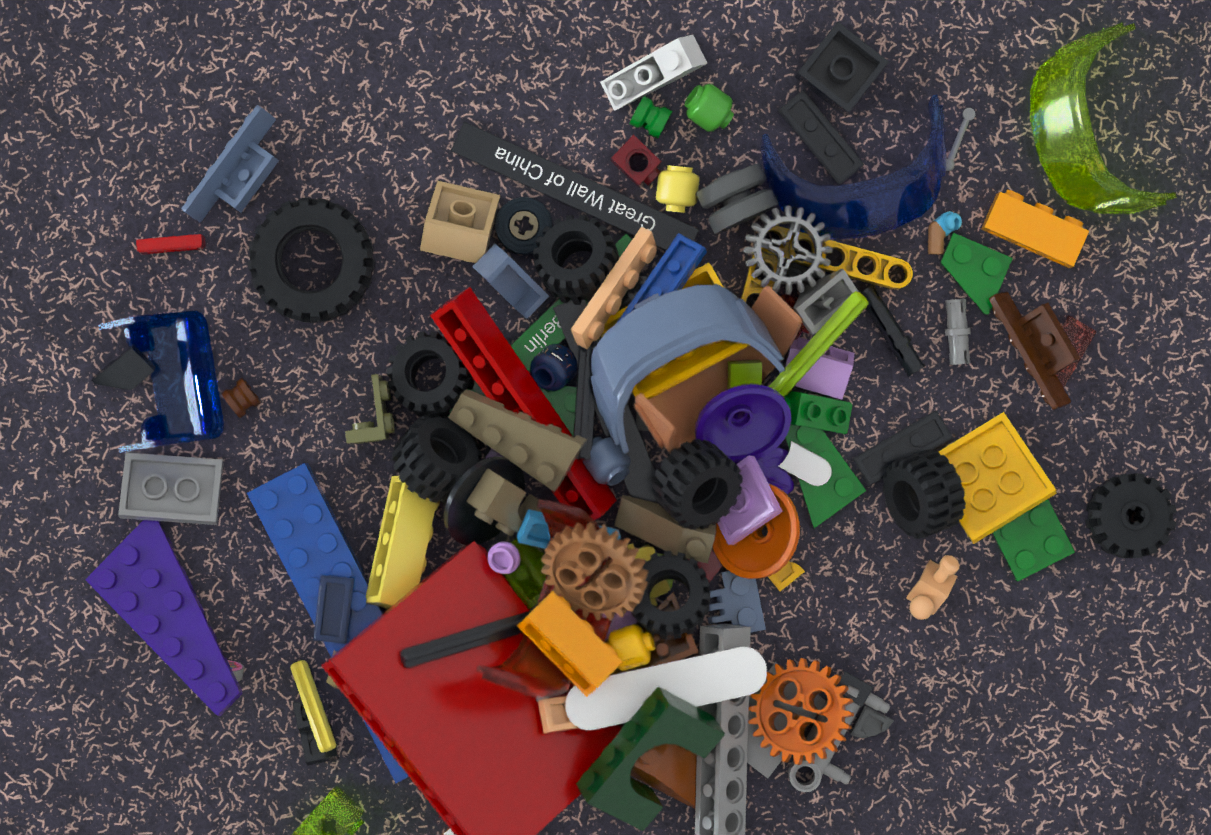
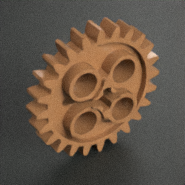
M592 522L588 524L586 530H584L580 523H577L573 530L566 526L562 533L557 532L545 549L546 553L541 560L545 565L541 572L548 575L545 584L554 585L555 587L552 591L557 595L561 594L563 598L571 603V610L573 612L578 608L582 609L584 618H587L589 613L592 612L597 621L601 619L603 613H605L609 620H613L616 613L622 618L627 610L631 612L634 610L636 604L642 599L644 590L648 585V582L645 581L648 571L641 569L645 559L635 558L639 549H629L627 547L630 541L629 538L622 541L617 539L619 531L616 530L611 535L607 534L606 525H603L597 531ZM611 557L605 562L603 568L597 569L605 558ZM587 575H591L587 583H585L582 587L578 586L579 584L583 583Z

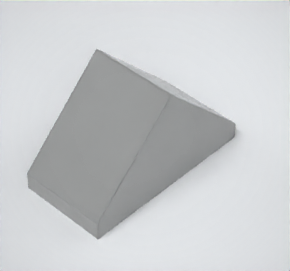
M840 269L815 281L816 285L813 287L805 286L804 292L800 293L793 309L801 317L802 323L810 335H814L853 292H859L844 269Z

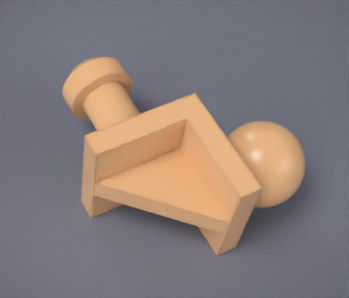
M945 555L940 560L939 565L932 560H929L919 581L906 597L911 601L909 609L912 616L916 619L924 620L934 615L948 598L957 579V576L954 574L960 567L955 557Z

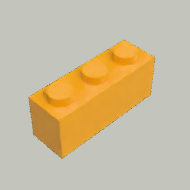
M1011 190L996 194L981 230L1067 268L1074 267L1089 233L1088 230L1082 228L1083 222L1070 216H1065L1063 220L1052 215L1054 212L1052 208L1040 203H1036L1035 206L1023 202L1024 196Z
M554 591L517 625L586 697L595 691L622 663L617 657L615 649L611 645L604 643L594 633L593 627L587 621L580 619L571 610L569 602L562 596H558Z

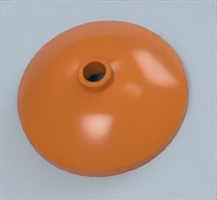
M770 483L768 484L783 512L735 545L727 544L718 524H716V536L713 543L715 555L727 570L743 578L761 579L777 573L790 561L798 544L800 523L797 510L789 496L783 490ZM766 526L768 528V533L764 537L762 534V529Z

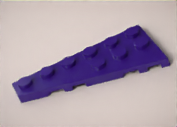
M143 520L85 580L216 716H221L243 692L227 658L224 657L218 645L217 637L208 624L204 610L184 568L178 561L173 550L174 547L169 537H167L160 523L161 521Z

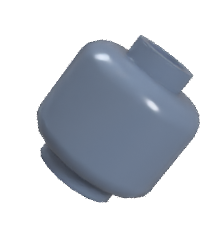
M596 437L593 439L590 452L591 458L589 460H582L583 464L597 483L608 484L609 486L618 484L630 472V456L628 453H623L620 445L615 446L611 437L603 439L602 437Z

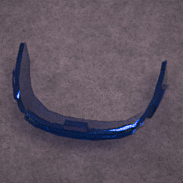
M933 95L929 100L928 109L932 122L931 133L928 143L914 162L894 173L869 180L839 186H817L794 175L784 165L775 151L768 134L762 135L760 150L764 173L767 177L766 182L769 188L773 190L781 210L784 212L785 207L790 206L791 216H796L798 208H803L802 219L804 220L813 213L816 217L810 224L814 228L821 222L825 225L818 232L819 236L830 234V237L833 239H855L894 230L922 216L936 201L942 177L946 175L947 151L943 105L939 106L938 96Z

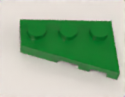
M790 425L788 434L785 437L788 449L790 450L792 441L826 459L832 469L830 479L820 486L811 485L798 478L812 526L815 528L866 490L823 430Z

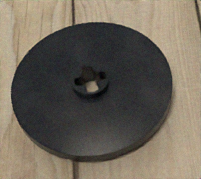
M489 457L476 463L460 477L451 490L444 509V525L448 534L458 543L467 545L475 541L477 545L482 544L501 532V530L495 527L498 523L496 520H493L491 525L474 515L477 508L466 502L487 468L524 491L525 479L521 468L505 457Z

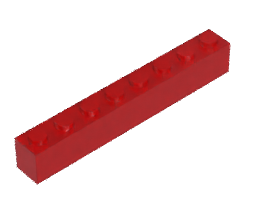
M470 287L446 301L430 315L487 398L504 404L505 409L518 414L521 411L532 416L531 420L545 426L552 424L562 429V433L573 437ZM582 460L574 461L560 487L553 492L571 519L587 523L602 517L617 501L606 484H599L594 480Z

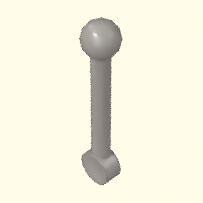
M966 108L962 112L964 119L948 159L942 162V167L945 171H951L955 167L954 158L969 121L975 117V111L972 108Z

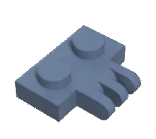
M730 571L721 572L724 588L710 591V599L716 597L717 603L709 604V611L719 609L720 615L708 617V624L731 620L733 625L751 627V633L766 630L756 579L743 578Z

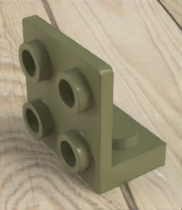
M379 374L372 375L378 427H374V422L372 421L353 423V430L345 431L346 444L353 445L390 440L389 433H395L393 414L386 412L385 401L391 400L388 381L383 380Z

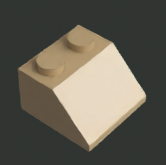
M437 181L424 223L420 250L476 263L488 250L500 195Z

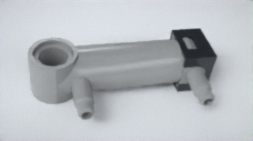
M842 669L840 673L842 678L837 686H848L849 690L843 694V698L853 699V703L845 706L847 711L854 713V716L845 718L847 724L851 725L859 708L863 707L864 704L884 714L888 712L890 705L871 693L873 686ZM819 714L816 720L825 723L828 718ZM815 724L806 737L808 741L814 740L818 734ZM842 729L841 734L845 736L847 730ZM839 740L834 741L837 748L841 743ZM828 748L825 749L827 759L823 760L815 754V763L809 764L804 756L801 765L795 764L793 760L787 771L790 783L801 792L815 790L820 785L823 774L843 784H848L851 776L830 763L835 752ZM803 766L810 767L813 770L811 780L806 783L796 780V772Z

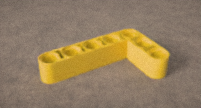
M775 226L768 232L776 233L780 240L786 238L789 229ZM799 232L798 241L808 242L812 248L811 253H814V244L809 234ZM793 235L790 241L786 242L785 246L781 243L778 247L779 250L784 252L783 257L785 261L790 259L791 255L794 257L797 255L795 250L792 249ZM832 240L822 242V247L829 246L840 251L843 261L839 266H823L819 264L818 268L834 273L844 269L849 278L894 290L905 287L912 279V268L908 262L902 259ZM761 247L764 263L771 267L772 272L776 273L778 265L777 256L773 252L768 251V249ZM862 257L869 258L873 262L874 270L869 275H864L858 271L857 262ZM792 261L807 267H810L812 264L806 261ZM756 264L748 269L741 299L745 302L749 295H760L761 291L765 288L760 285L761 280L751 276L755 271ZM892 266H899L904 270L905 278L902 283H894L889 279L888 272ZM770 280L766 286L772 288L775 282Z

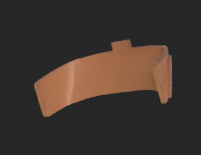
M766 286L761 291L752 309L766 325L784 358L794 342L802 319L771 287ZM749 345L655 397L647 400L640 393L635 397L636 404L634 407L661 450L665 447L669 454H671L670 452L674 448L679 449L682 443L688 441L691 444L696 439L695 424L700 412L710 400L727 390L728 361L760 360L762 362V382L776 367L759 350Z

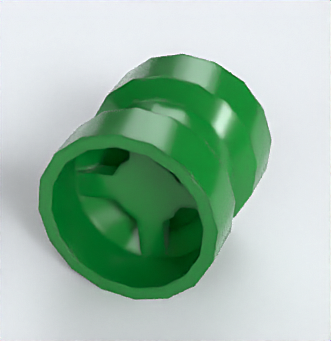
M643 96L629 124L637 129L645 127L650 136L658 139L673 111L665 106L655 107L652 99Z

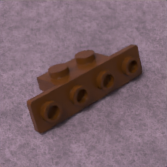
M1008 292L991 296L989 300L992 304V311L1009 333L1010 343L1014 348L1018 349L1024 359L1025 369L1035 378L1041 389L1040 393L1043 400L1053 410L1070 404L1071 400L1056 374L1081 358L1049 303L1040 305L1022 317Z

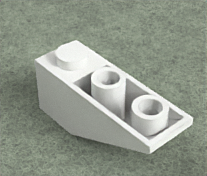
M694 35L675 39L600 83L615 111L690 74L708 63Z

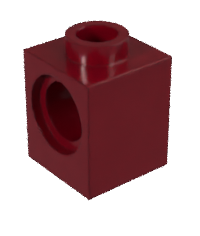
M634 134L611 157V161L638 187L643 182L649 186L661 172L658 167L662 161ZM635 155L645 157L648 162L647 168L642 172L633 171L629 166V160Z

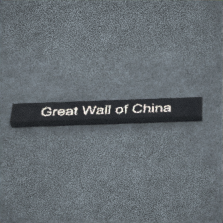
M466 122L463 123L451 149V152L633 236L643 227L653 233L657 247L664 250L668 249L678 233L694 241L699 229Z

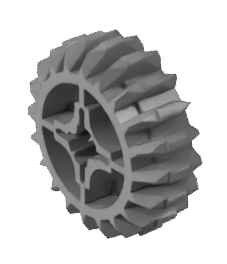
M786 206L784 216L780 217L779 210L773 208V220H770L766 214H762L760 219L764 226L761 227L757 223L751 225V228L758 235L757 237L750 234L746 235L745 240L754 243V247L744 248V253L754 254V258L747 260L745 264L747 267L757 265L759 269L755 270L751 276L756 278L762 273L765 276L760 284L762 287L768 285L771 280L775 282L772 289L776 293L780 289V284H784L785 294L790 295L792 284H796L797 291L801 293L804 292L802 281L806 280L811 287L816 285L815 280L811 276L813 273L820 278L824 277V271L818 268L819 264L823 266L830 265L831 261L822 258V254L832 253V247H822V242L830 240L831 237L830 234L819 236L818 232L825 225L821 222L814 228L810 224L816 217L813 213L804 220L802 219L803 208H798L796 216H791V207ZM781 224H791L785 239L770 240L764 238L765 234L773 227ZM800 227L811 237L814 244V253L800 246L798 242ZM793 235L792 249L799 254L795 257L791 255L790 259H787L783 266L784 252L779 250L778 247L781 243L785 246L786 242H789ZM761 247L768 249V251L773 252L777 256L778 265L776 273L772 272L764 263ZM798 260L812 263L803 274L795 277H785L792 261Z

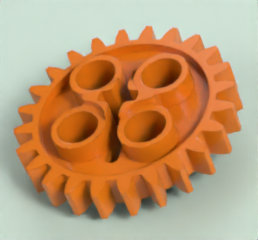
M800 658L798 667H796L795 662L791 659L787 660V669H784L780 664H775L776 674L773 675L767 672L766 679L768 681L760 688V694L750 695L752 699L757 701V705L749 707V711L755 712L756 717L748 722L749 724L759 726L753 733V736H764V740L760 744L761 748H767L772 745L770 756L776 757L782 752V762L788 763L792 755L794 763L797 765L802 764L804 756L809 764H814L815 754L825 760L827 759L825 749L828 748L833 752H837L838 749L834 741H846V738L841 734L842 729H852V726L845 722V718L854 716V713L847 711L845 706L853 703V699L843 698V694L849 688L848 686H837L842 678L840 675L836 674L829 678L831 667L825 666L819 671L820 662L814 660L809 668L807 659ZM794 682L797 686V694L793 699L788 700L784 695V689L787 684ZM824 692L827 695L828 703L826 707L818 710L815 707L814 699L817 694ZM781 701L792 706L802 707L805 710L826 716L828 720L824 723L809 717L799 716L797 713L776 707L774 702ZM783 713L787 717V725L783 730L778 731L775 728L774 720L777 715ZM814 723L817 726L818 734L814 740L808 741L805 738L804 731L806 726Z

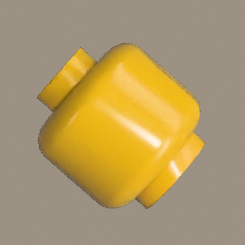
M637 624L611 631L608 641L604 642L611 645L617 652V657L622 661L618 667L621 671H628L647 665L651 659L650 651L655 650V643L650 631L644 632Z

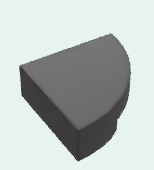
M864 705L850 735L859 738L879 735V733L886 731L894 720Z

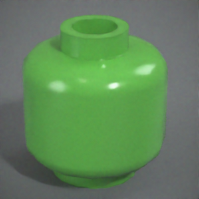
M710 83L704 86L697 85L688 95L684 104L687 107V117L707 132H712L719 127L724 129L734 116V113L731 111L733 101L730 96Z

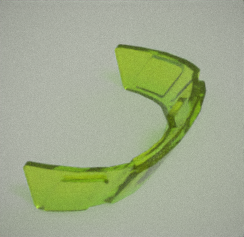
M1122 22L1087 34L1055 51V55L1045 61L1036 71L1030 89L1032 133L1040 162L1053 188L1063 199L1067 200V204L1079 209L1093 211L1094 213L1132 214L1167 205V201L1177 198L1176 192L1156 193L1130 188L1111 174L1098 151L1086 102V75L1096 54L1106 44L1117 37L1124 36L1135 30V23L1123 26Z

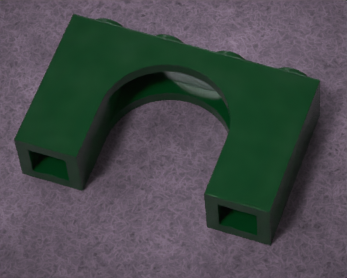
M658 686L633 717L623 726L612 742L602 751V754L592 766L584 772L576 785L588 804L644 831L663 809V806L651 787L630 777L631 770L639 757L656 746L675 744L705 759L724 737L725 733L713 715Z

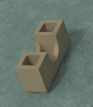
M488 468L466 501L477 508L474 515L490 525L493 520H496L498 523L495 527L511 537L515 532L518 533L528 509L568 518L530 493L519 507L526 492ZM526 545V546H528V547L531 548V549L534 548V546Z

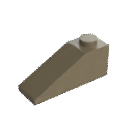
M622 495L614 525L665 551H671L673 555L677 556L678 552L685 554L686 559H691L692 557L696 561L707 564L716 536V524L713 525L711 523L705 529L698 527L697 530H690L688 527L684 528L658 503Z

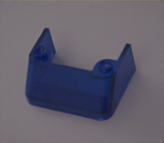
M183 311L140 315L98 324L99 331L124 328L128 346L130 347L134 344L141 352H147L148 359L156 366L154 372L151 373L158 415L147 417L141 425L142 443L118 447L119 453L218 438L222 434L224 420L207 320L199 311Z

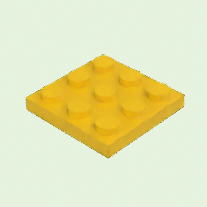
M1004 412L938 451L940 455L948 458L949 463L953 464L957 475L961 478L966 505L965 509H963V518L959 520V523L973 544L1057 494L1055 487Z

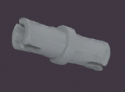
M966 299L945 300L947 311L945 336H948L949 364H969L971 362L968 334H971V328L967 325Z

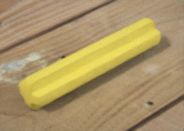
M305 660L295 662L290 668L318 749L321 752H328L336 747V742L309 665Z

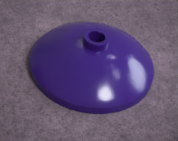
M757 384L736 386L718 394L706 404L697 418L695 437L701 441L707 440L715 444L735 464L748 455L755 456L756 460H759L774 451L787 436L791 425V411L785 398L778 391L770 387Z

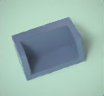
M496 244L472 266L526 319L549 297Z

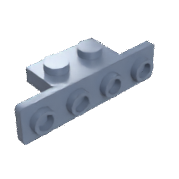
M259 105L247 115L235 136L228 141L224 151L216 162L209 167L205 177L196 189L188 196L187 201L182 207L185 213L198 222H202L219 197L240 213L244 210L279 162L277 158L258 145L276 118Z

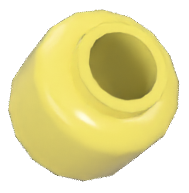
M667 165V170L659 173L656 200L661 204H666V211L685 213V207H692L697 203L696 192L699 190V177L692 173L693 168Z

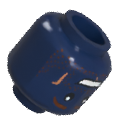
M561 344L548 345L531 361V376L539 387L547 391H558L576 376L578 371L577 359L574 353L566 346Z

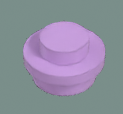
M498 542L489 550V565L497 573L510 574L520 564V553L509 542Z

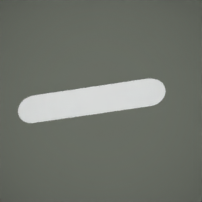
M737 647L611 675L587 697L574 686L566 697L565 709L569 720L576 727L583 730H595L628 722L658 686L696 707L754 694L763 686L766 680L767 667L759 652L750 647Z

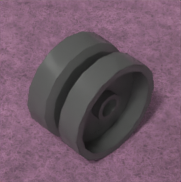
M760 163L742 170L732 171L696 192L702 208L710 209L721 204L724 206L712 213L708 219L714 234H719L738 226L779 205L772 189H763L756 193H751V190L762 185L767 178Z

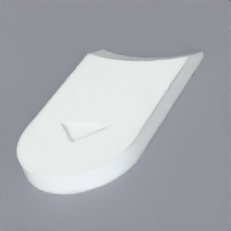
M792 441L787 457L778 465V467L814 486L825 484L832 474L831 465L826 459Z

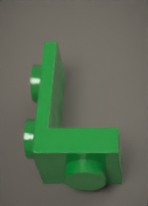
M790 391L784 397L791 411V425L847 434L852 411L851 402Z

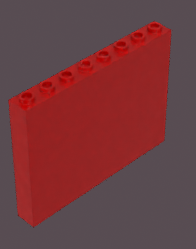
M475 541L463 546L321 666L455 835H536L581 794L576 783L602 754V751L618 735L623 725L617 724L595 730L578 728L544 734L539 704L529 679L533 676L531 675L526 678L521 676L519 667H522L521 660L516 661L514 656L515 650L524 647V651L538 648L524 633L411 668L403 666L400 659V651L402 649L530 611V606L521 596H517L510 587L508 577L505 574L492 570L488 562L487 550L481 545H477ZM556 668L558 671L556 674L557 683L559 682V685L562 684L563 687L568 686L570 691L575 685L559 668ZM569 691L550 698L567 696Z

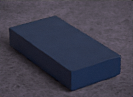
M321 575L313 640L347 643L354 578Z

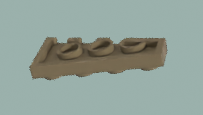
M468 389L460 395L448 417L553 492L560 487L587 439L578 435L571 437L561 432V428L552 424L545 426L531 420L532 416L521 411L517 414L507 410L504 404Z

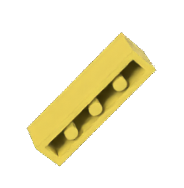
M399 476L391 477L366 593V603L386 609L392 607L420 583L421 574L424 572L427 563L425 557L427 546L433 536L432 523L434 513L440 503V500L438 503L431 502L429 498L424 500L415 491L412 493L407 489L409 486L401 482Z

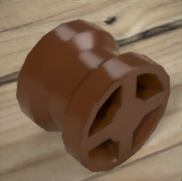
M243 377L236 382L234 388L225 389L221 392L228 405L239 418L245 416L246 410L251 406L257 407L261 404L260 399Z

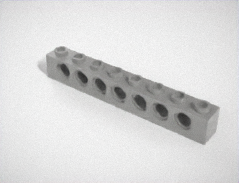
M733 624L700 626L699 656L737 647H750L751 627ZM749 695L698 706V708L714 716L725 735L705 759L697 755L695 835H745Z

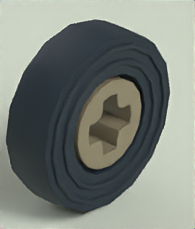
M519 197L510 200L502 206L496 216L495 230L498 240L507 250L514 254L529 255L533 254L534 248H538L535 243L538 236L544 237L542 230L546 226L552 228L553 222L550 212L543 203L534 198ZM524 217H528L529 224L533 226V230H526L525 234L521 235L519 234V228L515 226V222L522 221Z

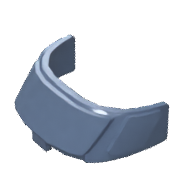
M718 284L713 286L695 285L672 291L662 296H659L657 293L634 305L635 310L624 316L603 335L597 346L593 348L591 358V382L597 408L615 446L620 445L624 454L630 452L624 431V407L635 385L652 371L702 345L726 340L749 344L770 360L780 373L785 371L780 361L784 358L764 322L743 299H739L728 289Z

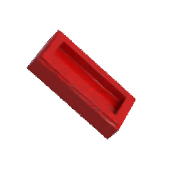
M202 234L136 240L137 251L143 255L201 250L206 247L205 236Z

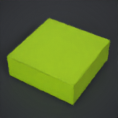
M760 360L728 361L727 390L741 385H762V362Z

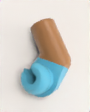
M950 211L942 213L930 223L928 228L929 255H944V238L954 230H958L962 225V218L958 213Z

